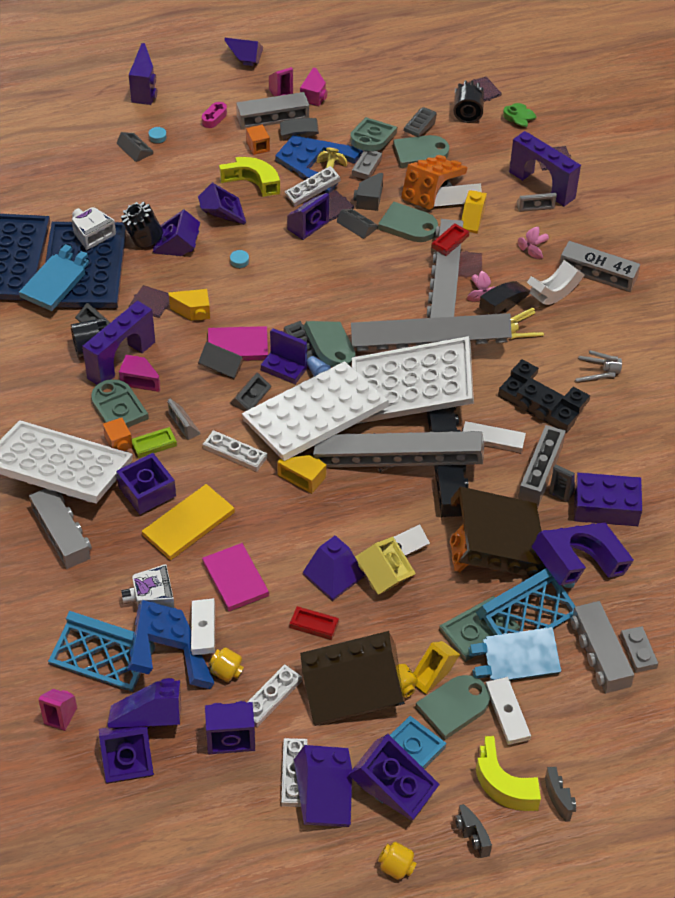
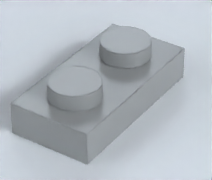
M364 151L352 169V176L365 180L370 178L382 159V153Z
M643 626L621 630L620 637L635 673L656 669L658 661Z

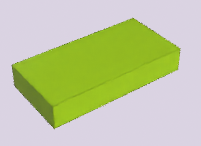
M170 427L133 438L132 446L137 457L142 458L151 453L176 447L177 441Z

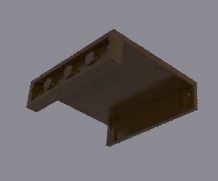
M459 487L451 498V506L459 507L462 511L467 551L459 559L460 563L532 577L547 568L531 547L537 535L541 532L537 503Z

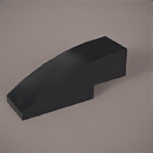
M517 281L503 283L480 296L479 307L490 315L498 314L501 311L506 313L530 295L531 290Z

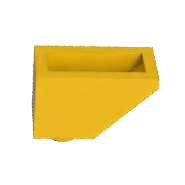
M468 191L461 221H463V228L470 233L478 234L485 211L487 193Z
M207 289L168 292L171 310L190 321L210 319Z
M310 455L292 457L285 461L279 459L277 462V473L280 477L312 494L326 478V464Z
M443 641L432 642L413 672L418 679L416 687L425 694H428L449 674L460 654Z

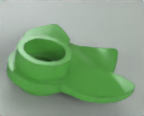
M514 103L503 109V117L506 120L514 121L517 125L523 127L528 126V120L537 118L532 110L527 109L526 105L521 103Z

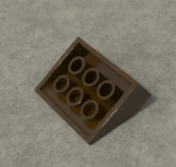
M389 631L300 653L303 678L315 726L405 704L396 644Z

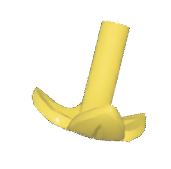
M327 147L326 151H322L317 157V163L327 161L326 168L329 166L333 168L335 160L347 167V159L343 154L337 153L339 150L336 148Z

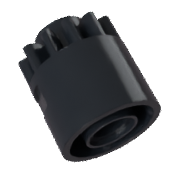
M465 80L464 85L459 83L458 88L455 89L453 112L455 117L461 122H476L483 115L484 88H480V83L475 85L473 80L470 83H467Z
M135 202V204L129 205L127 210H123L124 215L121 216L122 223L136 246L141 248L149 247L160 240L163 235V229L149 204L146 205L145 202L138 204V202Z
M105 317L70 325L78 358L84 357L82 346L107 326Z

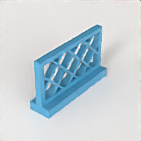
M546 568L485 603L478 609L476 614L480 620L484 618L494 635L502 634L501 632L503 634L523 631L524 623L534 625L535 629H539V627L555 628L573 616L574 607L576 606L562 585L557 583ZM550 583L556 589V596L545 594L546 586ZM530 595L540 597L539 607L528 604ZM544 598L555 601L553 611L543 608ZM559 603L566 604L571 612L568 614L557 612ZM511 606L523 607L521 617L510 614ZM527 609L538 611L536 621L525 618ZM542 613L552 615V623L550 625L540 622ZM495 615L505 617L504 627L497 626L492 617ZM509 619L520 621L519 631L508 629Z
M69 611L66 617L67 623L48 663L133 692L141 673L131 670L133 677L130 684L120 681L118 675L129 671L128 666L116 671L112 662L125 657L127 663H130L127 655L130 654V650L133 647L134 640L132 639L134 632ZM70 630L80 633V639L68 643L67 640ZM93 638L100 639L102 645L89 650L86 641ZM149 641L150 652L152 655L155 650V644L154 642ZM84 643L87 652L74 657L71 648ZM113 645L121 646L123 652L112 657L109 656L106 648ZM69 650L72 658L63 662L56 660L59 653ZM104 650L107 659L95 664L92 655ZM88 656L90 657L93 665L84 669L78 667L77 661ZM110 663L113 672L105 676L99 674L97 668Z

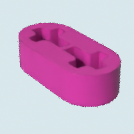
M223 102L213 103L202 114V125L205 128L217 126L227 115V105Z

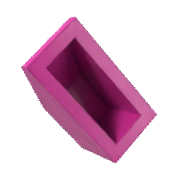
M292 67L269 75V90L274 97L293 94Z
M312 68L300 87V93H305L309 104L320 106L327 97L326 82L318 70Z
M125 355L119 371L120 380L133 388L160 392L159 375L147 359L139 356Z
M52 689L40 695L38 699L43 722L46 725L65 731L77 709L76 699L68 691Z

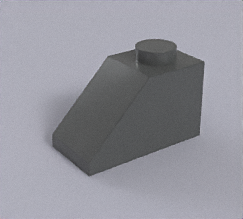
M378 173L359 183L358 190H354L353 201H357L356 209L378 211L383 189L384 173Z

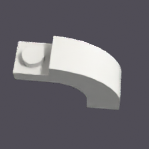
M564 260L556 272L548 279L539 281L531 276L527 283L532 286L530 289L531 295L543 304L550 305L567 296L585 275Z

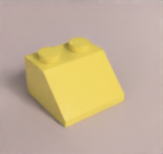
M394 537L377 542L355 556L358 560L359 568L365 572L370 586L378 595L416 574Z

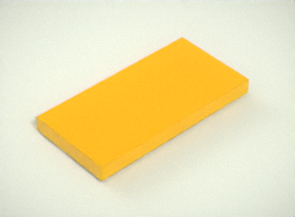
M205 484L143 529L142 536L171 561L234 514L235 508L210 486Z

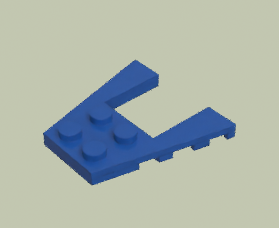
M293 135L275 155V161L291 172L293 170L297 172L300 178L308 179L319 173L310 168L317 161L318 155L322 151H326L327 147L338 149L337 153L343 154L347 161L353 164L359 160L363 150L357 149L354 146ZM338 183L326 189L325 193L330 195Z
M142 600L138 605L135 621L136 631L133 633L132 640L134 642L130 650L129 657H131V660L128 664V670L149 674L152 671L153 665L149 641L184 649L190 685L210 689L214 685V680L202 654L192 655L191 629L183 611Z

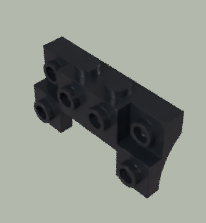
M521 359L511 370L510 377L499 388L498 396L567 433L573 427L583 408L590 401L591 395L574 386L565 396L533 379L538 374V367Z

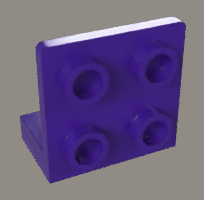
M272 328L270 331V353L262 362L261 371L296 385L307 370V342Z

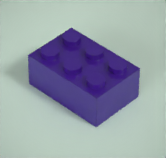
M577 472L574 489L575 522L639 526L642 514L641 477Z

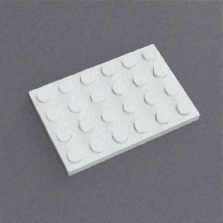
M469 336L352 358V368L388 399L389 407L356 424L474 404L471 341Z
M344 361L242 413V417L269 447L285 461L389 407L388 399Z
M21 420L0 439L1 475L93 503H97L117 480L116 471L129 465L133 458L131 453Z

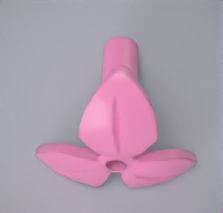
M534 227L526 233L527 240L523 237L518 238V246L523 251L528 247V254L530 256L542 259V252L536 245L548 241L549 236L547 234L539 236V227Z
M481 271L479 276L474 274L471 277V280L479 290L472 291L467 296V300L473 302L480 301V296L494 288V286L488 288L491 280L484 271Z

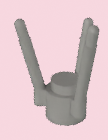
M590 350L589 354L604 359L579 356L578 359L602 363L603 370L607 371V373L576 378L575 382L606 377L615 378V374L621 373L622 359L617 356H610Z

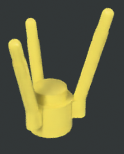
M534 308L511 318V339L544 336L543 332L516 333L519 330L517 322L534 315Z

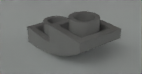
M297 118L280 122L283 140L291 138L293 135L307 138L319 134L317 118Z
M547 767L545 783L549 797L559 815L565 822H569L572 813L576 812L575 797H571L570 788H563L562 776H558L557 767Z
M464 804L459 805L458 815H455L457 829L462 830L464 838L471 837L473 848L478 850L480 858L489 857L492 844L484 826Z

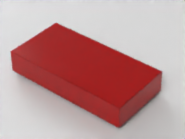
M454 223L432 242L431 248L447 256L469 237V231Z
M297 606L289 623V628L332 640L339 624V618Z

